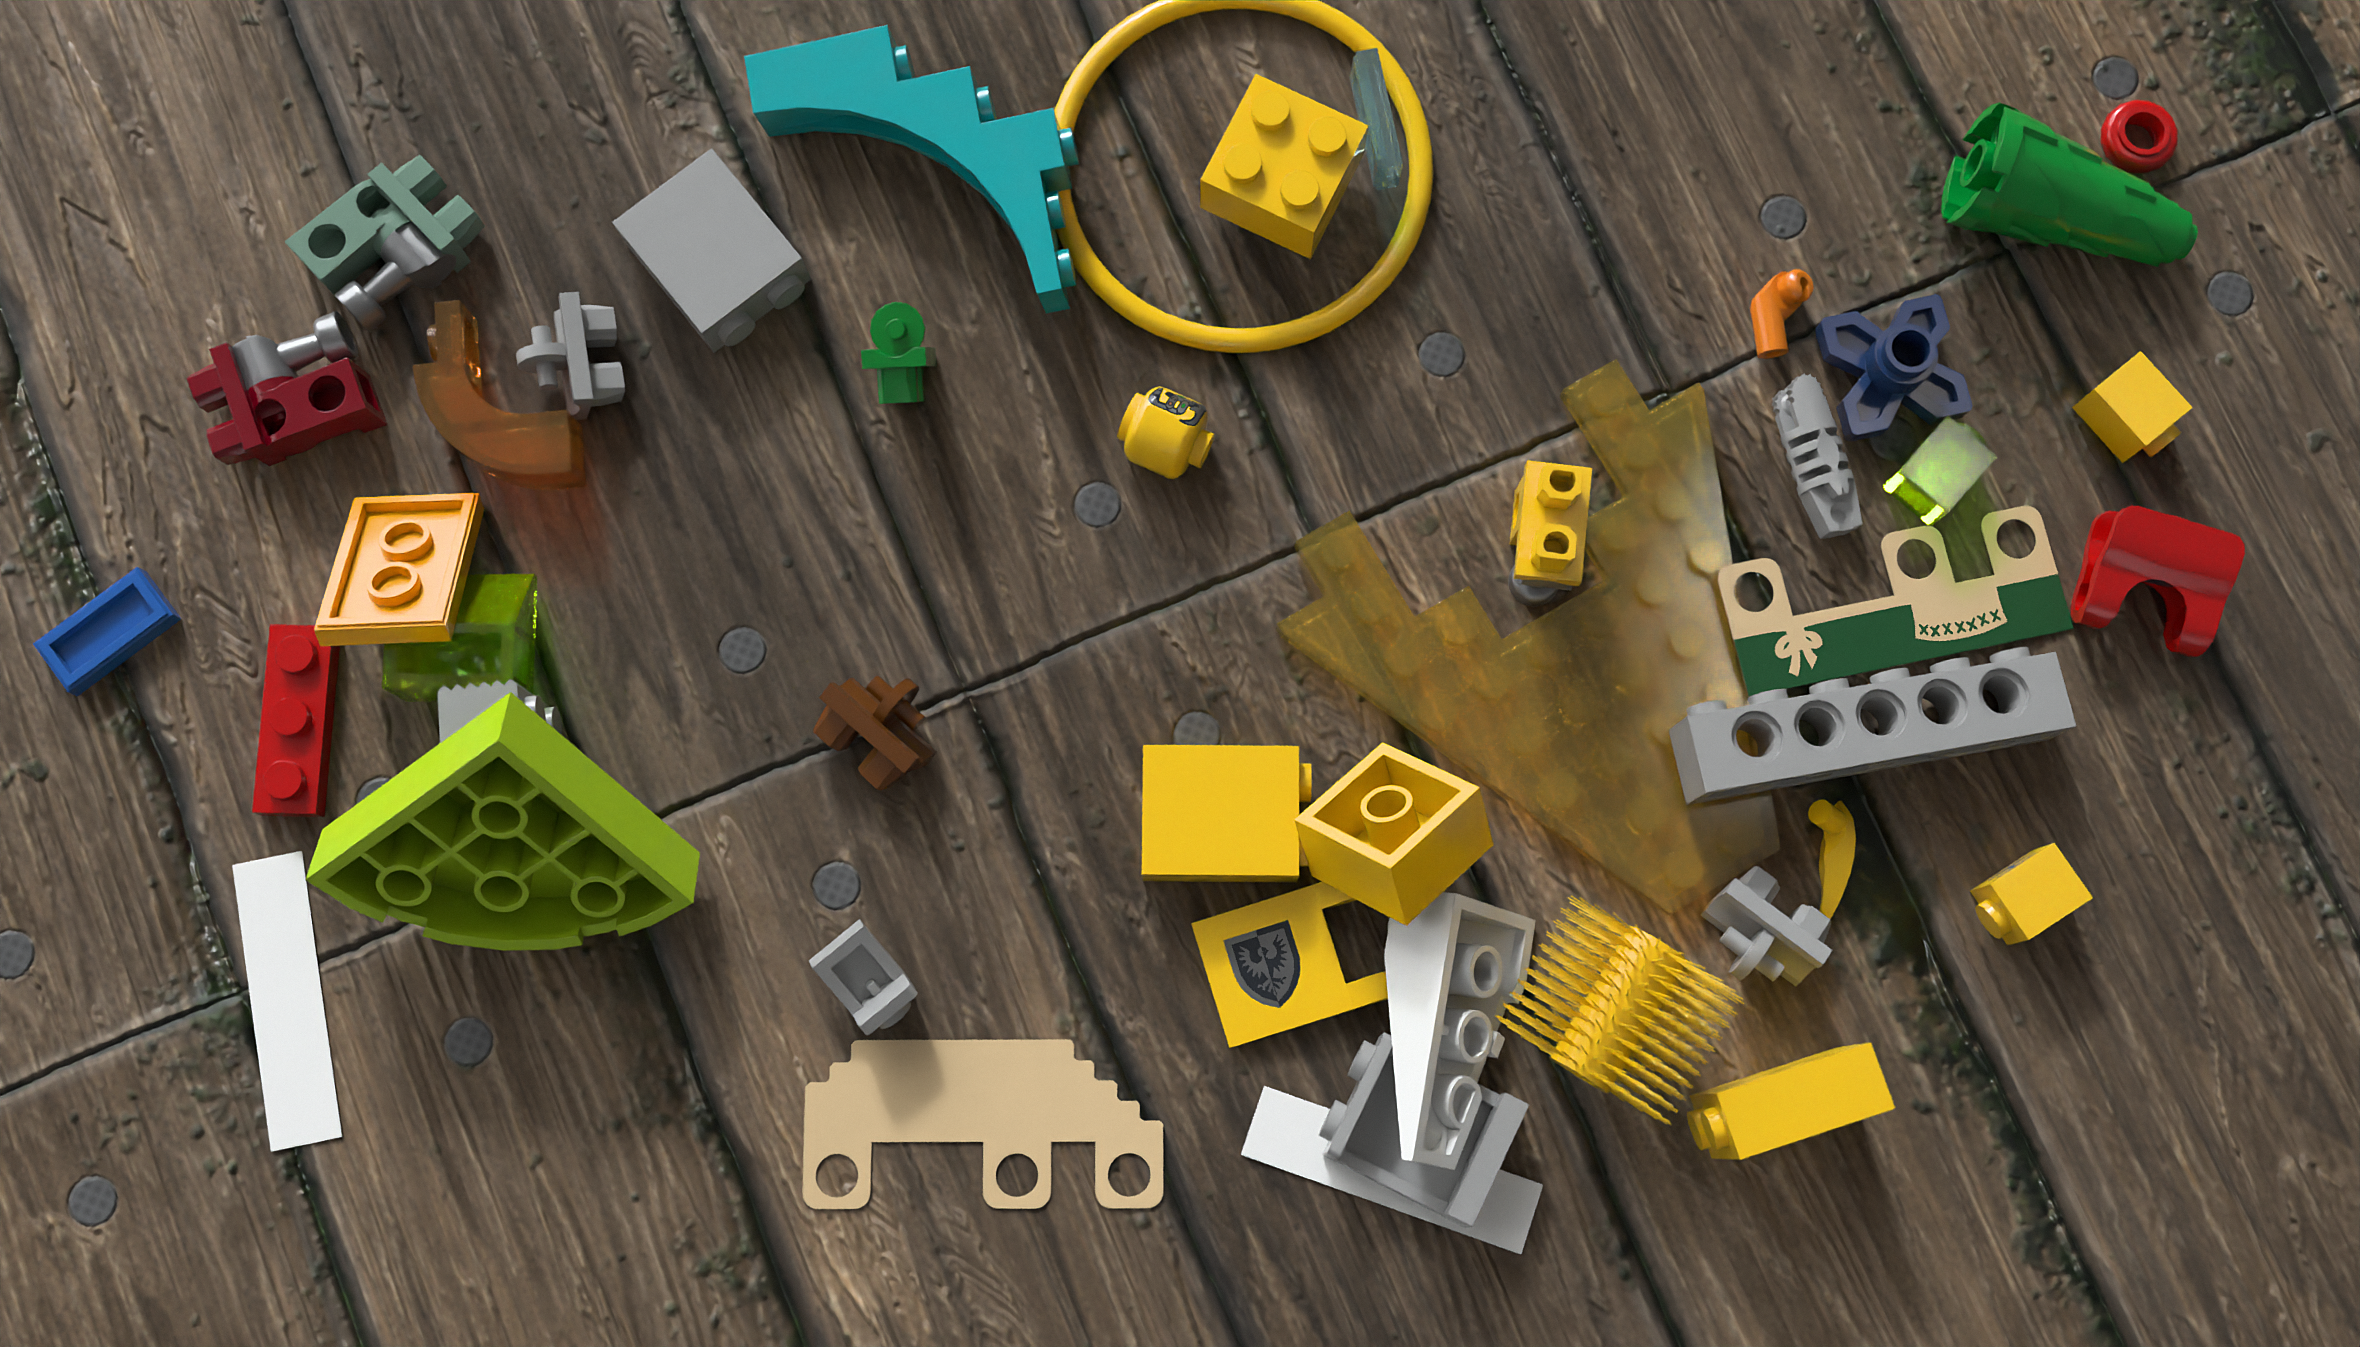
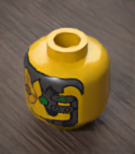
M1159 386L1148 391L1145 396L1140 393L1135 394L1123 416L1117 439L1125 442L1124 452L1129 461L1166 478L1175 479L1185 473L1190 464L1198 468L1202 467L1213 444L1215 434L1205 430L1208 414L1204 405Z

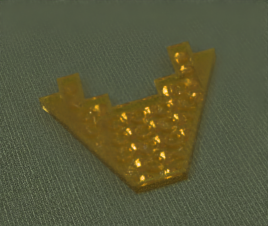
M1615 359L1567 386L1560 395L1562 401L1623 495L1619 500L1589 516L1587 520L1585 551L1602 576V582L1503 639L1499 636L1469 586L1414 617L1349 510L1295 541L1294 547L1324 597L1278 622L1276 630L1287 642L1654 908L1668 916L1781 848L1771 790L1686 805L1669 729L1688 716L1686 711L1688 707L1699 703L1725 700L1727 709L1749 705L1748 693L1718 584V574L1721 569L1733 564L1705 394L1702 386L1698 382L1649 410L1623 368ZM1735 582L1734 597L1737 603L1740 605L1737 585ZM1737 730L1736 740L1740 749L1749 756L1757 757L1758 746L1755 739L1749 733Z

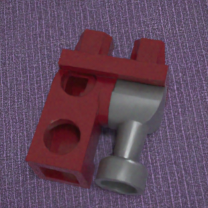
M334 311L317 318L313 323L314 333L276 344L269 338L253 335L246 336L247 339L236 343L233 347L226 342L209 349L214 363L195 372L186 379L194 400L202 410L210 413L229 405L233 419L207 429L206 433L212 454L216 459L226 465L257 458L270 467L287 460L286 456L303 453L312 449L320 442L356 429L366 433L388 425L370 375L352 361V359L358 357L357 345L349 326L339 312ZM324 357L331 362L329 365L299 377L297 375V371Z

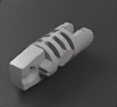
M1804 373L1791 381V384L1787 386L1788 388H1785L1783 391L1780 390L1772 398L1773 403L1771 405L1774 408L1773 412L1776 414L1775 420L1781 435L1780 440L1782 446L1786 448L1787 462L1792 466L1791 474L1793 480L1797 481L1798 487L1796 489L1819 538H1832L1850 533L1862 526V517L1855 479L1851 469H1848L1847 464L1849 461L1846 453L1842 451L1843 443L1841 437L1837 436L1836 431L1838 428L1832 417L1826 396L1823 395V389L1816 380V377H1812L1811 374L1807 376Z

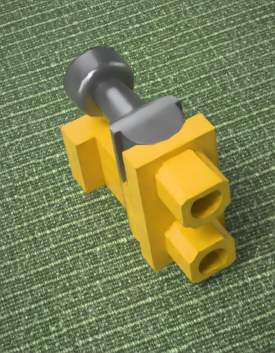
M1527 460L1524 466V475L1514 494L1509 544L1517 547L1515 565L1510 571L1508 585L1510 592L1520 603L1527 606H1541L1549 602L1558 589L1572 590V586H1579L1581 584L1592 468Z

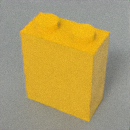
M1143 745V881L1297 882L1299 866H1308L1294 819L1299 816V802H1311L1312 786L1311 764L1299 763V746Z
M1870 1042L1835 1047L1689 1095L1694 1110L1687 1112V1120L1700 1150L1708 1148L1712 1159L1741 1160L1895 1109Z

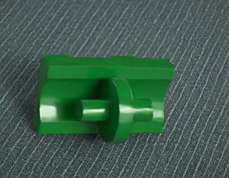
M888 303L876 311L871 319L870 334L873 343L878 349L861 350L862 369H877L879 404L925 401L923 367L937 366L936 348L920 347L926 333L924 319L916 308L907 303Z

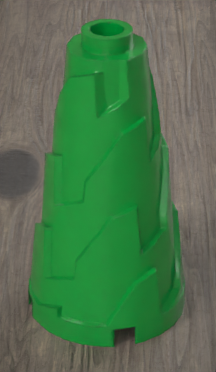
M2001 102L1990 105L1975 120L1963 138V141L1974 144L1966 159L1957 155L1954 156L1943 189L1941 213L1942 218L1948 220L1946 223L1966 230L1992 232L2047 248L2049 243L2098 256L2108 257L2109 254L2158 267L2160 263L2169 264L2175 259H2184L2193 248L2198 234L2197 226L2192 224L2193 214L2179 207L2178 203L2154 191L2148 182L2102 161L2103 158L2092 149L2054 132L2044 123Z

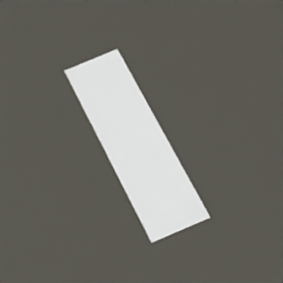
M302 851L232 865L271 1152L342 1137Z
M1264 1086L1241 1155L1522 1254L1543 1184L1499 1169L1473 1227H1463L1323 1156L1322 1154L1328 1140L1318 1136L1330 1109Z

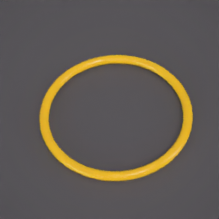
M1159 0L1133 13L1109 30L1080 61L1067 81L1054 110L1061 129L1071 127L1072 131H1074L1075 123L1084 100L1100 75L1126 48L1153 30L1183 17L1223 9H1251L1287 15L1310 23L1331 34L1361 57L1377 76L1378 71H1380L1383 85L1399 113L1408 148L1409 179L1401 219L1385 252L1371 271L1343 296L1320 310L1299 319L1257 328H1224L1186 321L1157 309L1130 292L1110 274L1087 242L1076 216L1070 189L1059 191L1066 227L1055 230L1063 248H1069L1073 265L1092 290L1113 310L1146 331L1180 345L1215 352L1257 353L1294 346L1331 332L1353 319L1371 305L1390 286L1413 252L1426 221L1432 194L1433 151L1428 124L1410 80L1396 59L1369 31L1343 12L1319 0Z

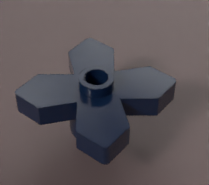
M1934 294L1904 301L1897 309L1889 328L1884 331L1857 311L1825 317L1816 327L1815 333L1823 361L1859 378L1836 407L1844 438L1847 441L1852 442L1883 435L1889 429L1900 403L1929 425L1961 419L1972 409V402L1964 375L1937 363V344L1950 329L1941 296Z

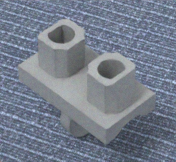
M579 292L559 293L560 309L555 311L553 315L557 343H552L549 326L533 327L531 329L533 344L517 351L518 369L524 372L537 373L539 389L545 391L558 388L556 371L561 370L567 419L583 420L587 419L591 406H603L620 402L625 393L623 370L620 362L588 363L587 348L613 347L617 340L615 313L613 307L580 305Z
M1754 866L1739 880L1733 879L1709 901L1701 916L1724 933L1719 942L1738 955L1731 965L1729 972L1740 981L1755 968L1771 981H1774L1781 975L1794 986H1797L1816 967L1819 969L1824 965L1832 952L1824 944L1831 926V920L1813 906L1804 904L1796 908L1788 918L1771 905V902L1780 890L1777 880L1759 866Z

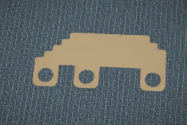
M1071 1039L855 1040L851 1044V1060L849 1062H834L830 1066L829 1080L827 1082H810L805 1086L802 1194L805 1203L814 1209H858L868 1202L871 1194L872 1142H983V1197L989 1206L997 1209H1036L1044 1206L1049 1201L1051 1196V1142H1095V1195L1098 1202L1106 1208H1152L1163 1197V1123L1161 1121L1142 1120L1140 1118V1104L1137 1101L1119 1100L1117 1098V1084L1113 1080H1097L1094 1078V1063L1092 1060H1076L1074 1058V1043ZM1126 1153L1141 1156L1147 1162L1151 1174L1147 1188L1142 1193L1131 1197L1120 1195L1114 1191L1108 1179L1109 1167L1113 1160ZM833 1154H842L849 1157L855 1163L858 1170V1180L854 1189L842 1197H831L824 1194L816 1182L818 1165L824 1158ZM1011 1154H1024L1030 1157L1038 1169L1036 1186L1030 1193L1021 1197L1007 1195L999 1188L996 1181V1170L999 1163Z

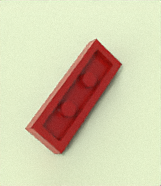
M270 624L252 805V813L261 816L325 817L340 646H320L314 632L315 625Z

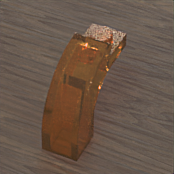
M460 300L435 302L436 324L429 325L427 340L430 355L436 363L412 366L414 381L422 406L440 434L473 465L486 474L511 485L538 490L586 487L583 427L568 410L518 414L502 411L489 405L481 385L477 319Z

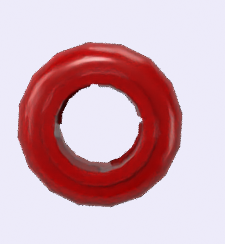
M2132 100L2118 105L2106 116L2100 131V144L2105 156L2115 167L2128 173L2145 174L2158 170L2172 158L2178 145V129L2173 117L2162 106L2151 101ZM2138 125L2145 128L2151 135L2153 148L2140 149L2134 146L2125 134V126Z

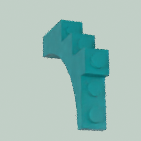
M888 25L744 56L753 114L769 137L812 131L862 134L906 146L948 167L980 192L1012 229L1026 255L1036 293L1045 312L1051 313L1070 309L1066 287L1077 285L1076 275L1069 248L1059 250L1055 229L1066 227L1059 191L1072 189L1069 166L1079 165V158L1072 128H1060L1054 108L997 120L989 86L978 87L970 66L915 78L913 63L907 45L897 46Z

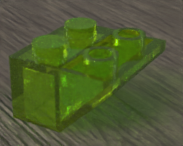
M535 574L468 575L452 640L384 644L382 689L406 702L438 701V691L443 686L452 690L458 684L465 689L470 683L479 687L483 681L492 686L496 680L505 685L511 679L533 694L537 576Z

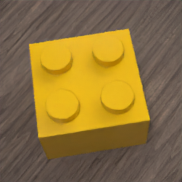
M1255 74L1200 179V208L1311 259L1364 155L1369 125Z
M1383 742L1294 819L1311 876L1405 926L1414 920L1494 845L1480 787Z

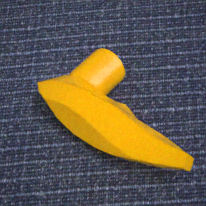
M1818 800L1810 806L1808 817L1811 822L1823 829L1824 832L1819 858L1822 888L1819 911L1831 919L1841 900L1852 871L1856 834L1854 820L1841 800L1835 806L1826 800Z

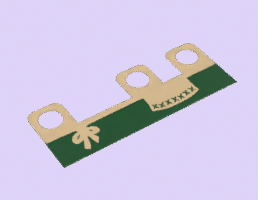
M2021 506L1988 513L1982 519L1981 530L1994 575L1957 583L1954 580L1943 537L1936 528L1921 526L1891 532L1883 538L1881 550L1894 596L1796 616L1792 615L1781 570L1776 562L1768 558H1761L1723 567L1718 574V584L1748 697L1770 690L1802 686L2074 629L2041 514L2031 506ZM2012 519L2021 520L2033 530L2035 547L2027 557L2020 559L2012 558L2000 549L1997 543V531L2005 521ZM1917 539L1924 541L1933 549L1936 565L1929 576L1922 579H1914L1905 575L1899 568L1897 552L1899 547L1908 540ZM1757 572L1764 575L1770 581L1773 587V600L1765 610L1750 612L1743 609L1737 603L1734 597V585L1742 574Z

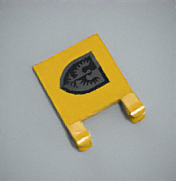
M1319 882L1191 923L1229 1048L1388 999L1386 972L1373 974L1346 984L1323 910L1353 902L1356 899L1324 882Z

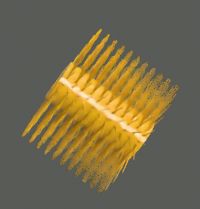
M1573 896L1570 897L1576 901L1567 897L1574 902H1570L1572 905L1586 913L1578 910L1579 914L1584 917L1582 918L1570 909H1568L1570 911L1568 912L1561 908L1565 911L1561 912L1575 921L1566 917L1568 920L1585 928L1586 930L1577 926L1585 934L1565 922L1567 925L1557 919L1556 921L1559 923L1554 920L1553 922L1559 925H1556V927L1566 932L1564 933L1566 936L1578 941L1581 945L1575 944L1565 936V939H1563L1554 932V935L1547 931V936L1553 939L1552 942L1563 947L1566 955L1552 946L1549 948L1543 943L1542 945L1539 944V946L1544 948L1541 950L1551 955L1550 958L1565 965L1566 967L1563 966V968L1569 973L1553 962H1547L1539 956L1538 958L1533 956L1534 958L1532 959L1540 963L1538 964L1539 966L1551 972L1549 973L1550 975L1567 983L1564 985L1568 986L1569 989L1552 977L1548 978L1537 970L1533 971L1528 967L1524 969L1528 971L1529 975L1538 979L1536 980L1537 982L1550 988L1549 991L1572 1003H1564L1552 993L1549 995L1536 985L1532 986L1525 980L1522 982L1518 979V983L1523 985L1524 989L1536 995V998L1552 1006L1550 1007L1551 1009L1573 1020H1570L1571 1023H1569L1555 1011H1553L1555 1013L1553 1014L1535 1001L1534 1003L1522 994L1520 996L1514 991L1509 992L1514 995V998L1521 1001V1004L1535 1011L1536 1015L1555 1024L1552 1026L1565 1032L1563 1035L1558 1030L1554 1031L1537 1018L1534 1019L1521 1009L1519 1011L1510 1004L1508 1006L1503 1003V1006L1509 1009V1012L1521 1018V1021L1537 1029L1536 1031L1558 1042L1555 1048L1540 1036H1535L1507 1018L1505 1020L1499 1015H1495V1017L1507 1025L1509 1029L1520 1034L1523 1039L1551 1055V1060L1576 1077L1606 1094L1611 1092L1623 1102L1625 1100L1641 1112L1644 1111L1656 1120L1659 1119L1665 1124L1671 1125L1669 1120L1662 1117V1114L1648 1107V1104L1628 1094L1630 1093L1629 1091L1614 1083L1616 1081L1618 1083L1622 1082L1637 1094H1642L1655 1104H1660L1676 1113L1679 1112L1673 1108L1672 1104L1663 1100V1097L1647 1089L1646 1087L1648 1086L1625 1075L1627 1072L1622 1071L1623 1068L1636 1078L1639 1076L1653 1087H1658L1670 1096L1672 1094L1678 1099L1686 1101L1683 1095L1676 1092L1675 1088L1662 1082L1664 1081L1663 1079L1643 1069L1645 1068L1644 1066L1634 1062V1058L1652 1071L1656 1070L1672 1081L1673 1079L1680 1085H1686L1692 1089L1691 1087L1693 1086L1687 1083L1689 1081L1677 1075L1678 1072L1660 1063L1663 1061L1651 1056V1052L1668 1064L1672 1063L1684 1072L1688 1071L1694 1076H1701L1698 1074L1699 1072L1690 1067L1692 1066L1691 1064L1678 1058V1054L1655 1042L1662 1043L1667 1048L1670 1046L1684 1057L1687 1055L1696 1062L1700 1061L1706 1065L1708 1062L1702 1059L1704 1058L1702 1055L1691 1050L1693 1049L1691 1046L1674 1037H1679L1683 1041L1686 1039L1698 1048L1701 1046L1709 1052L1710 1050L1715 1052L1711 1049H1714V1047L1704 1042L1707 1040L1689 1031L1695 1030L1698 1033L1701 1031L1712 1039L1713 1037L1718 1040L1722 1039L1721 1036L1716 1034L1718 1033L1717 1031L1701 1023L1700 1021L1708 1024L1699 1019V1016L1695 1013L1713 1025V1022L1723 1028H1725L1724 1026L1729 1028L1726 1025L1729 1023L1714 1014L1720 1017L1721 1015L1701 1004L1709 1006L1714 1010L1710 1006L1712 1005L1727 1015L1724 1012L1726 1011L1735 1017L1729 1011L1736 1015L1737 1013L1726 1006L1732 1009L1733 1007L1713 996L1722 1000L1724 998L1728 1001V999L1721 995L1723 994L1737 1004L1739 1003L1732 998L1744 1004L1734 996L1742 1000L1743 998L1722 986L1736 992L1735 990L1708 976L1722 982L1723 980L1689 965L1692 964L1705 969L1703 966L1688 961L1681 955L1684 953L1677 952L1660 941V938L1657 939L1640 930L1637 925H1635L1637 928L1629 926L1613 913L1625 924L1623 925L1596 904L1594 905L1604 913L1582 898L1579 899L1586 904ZM1583 914H1585V915H1587L1588 917H1590V918L1596 920V922L1590 920L1589 918H1587V917L1584 916ZM1570 955H1572V956H1574V957H1576V958H1578V959H1580V960H1582V961H1584V962L1577 961V960H1575L1573 957H1571ZM1573 973H1575V974H1577V975H1579V976H1581V977H1583V978H1585V979H1587V980L1580 979V978H1578L1576 975H1574ZM1707 988H1709L1710 990H1712L1713 992H1715V993L1718 994L1719 996L1713 994V993H1712L1711 991H1709ZM1576 991L1586 995L1587 997H1582ZM1679 1020H1681L1683 1023H1685L1686 1025H1688V1026L1691 1027L1692 1029H1690V1028L1684 1026ZM1645 1032H1647L1655 1039L1650 1038ZM1636 1047L1645 1049L1651 1055L1637 1049Z

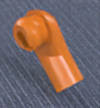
M1793 269L1789 272L1778 273L1752 299L1750 313L1758 358L1770 359L1780 357L1789 352L1784 321L1802 302L1807 301L1813 293V281L1805 271Z

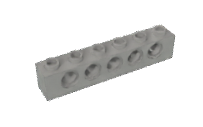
M2019 647L1991 655L1989 657L1991 663L1970 666L1969 658L1962 657L1936 663L1929 667L1931 673L1910 677L1908 668H1897L1869 677L1871 684L1849 687L1848 679L1840 678L1815 684L1809 687L1810 694L1788 698L1786 689H1776L1749 697V705L1727 709L1725 700H1712L1690 706L1686 709L1688 716L1669 729L1686 805L2050 740L2076 727L2056 652L2030 656L2028 647ZM1983 689L1988 690L1995 696L1999 707L1998 713L1992 711L1985 704L1982 695ZM1922 699L1928 700L1937 709L1939 714L1938 724L1930 721L1925 716L1922 710ZM1861 709L1869 711L1877 719L1879 724L1878 735L1869 732L1863 726L1860 718ZM1799 719L1805 720L1814 726L1819 737L1818 746L1811 745L1802 738L1798 727ZM1737 730L1745 731L1755 739L1758 746L1757 757L1749 756L1740 749L1736 740Z

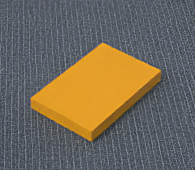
M458 493L354 498L314 628L320 646L451 641L484 512L480 494Z

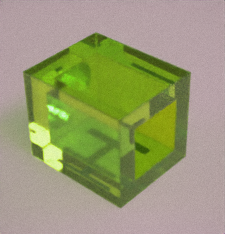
M1947 416L1925 437L1882 487L1928 526H1933L1956 505L1997 456L1986 448V441L1978 431L1967 424L1956 423Z

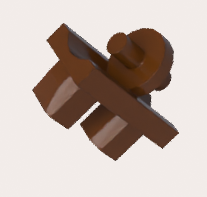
M876 676L870 681L866 689L854 678H850L840 686L835 682L830 683L819 697L827 706L819 717L813 733L829 747L837 751L847 749L858 734L863 736L874 748L860 764L858 770L860 775L878 790L890 788L908 772L925 767L937 753L936 750L914 732L926 717L911 704L919 691V686L910 678L902 680L892 688L880 676Z

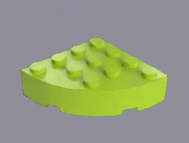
M509 692L322 829L305 880L348 908L382 923L386 915L397 920L424 927L422 936L449 944L502 951L556 950L580 946L583 944L584 936L607 933L616 929L619 936L652 926L692 904L694 901L700 852L518 697Z

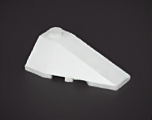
M1446 892L1440 894L1407 926L1389 918L1384 957L1402 1159L1455 1170L1482 1100L1481 1090L1477 1082L1487 1057L1498 1058L1505 1040L1497 1032L1501 1021L1495 1015L1503 1017L1506 1010L1503 1003H1519V1000L1514 998V995L1509 992L1514 991L1521 996L1524 990V986L1518 983V979L1522 982L1527 980L1528 971L1524 968L1527 969L1529 967L1536 920L1457 893Z

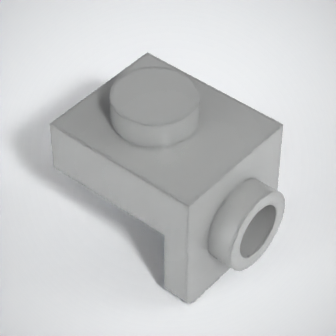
M860 919L809 960L813 970L849 1010L857 1025L866 1035L871 1034L878 1027L885 1029L897 1023L908 1012L911 1006L910 1001L918 994L907 974Z

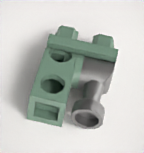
M421 155L401 166L393 174L381 162L367 174L370 179L353 187L285 241L305 266L369 333L386 319V314L381 306L411 285L419 288H434L441 285V281L453 269L458 273L471 261L463 251V248L485 227L477 213L459 195L455 196L434 215L424 207L443 191L447 185ZM382 258L386 264L363 288L354 281L377 260Z

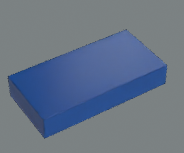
M136 567L34 642L33 645L67 692L79 696L180 621L181 617L147 571Z

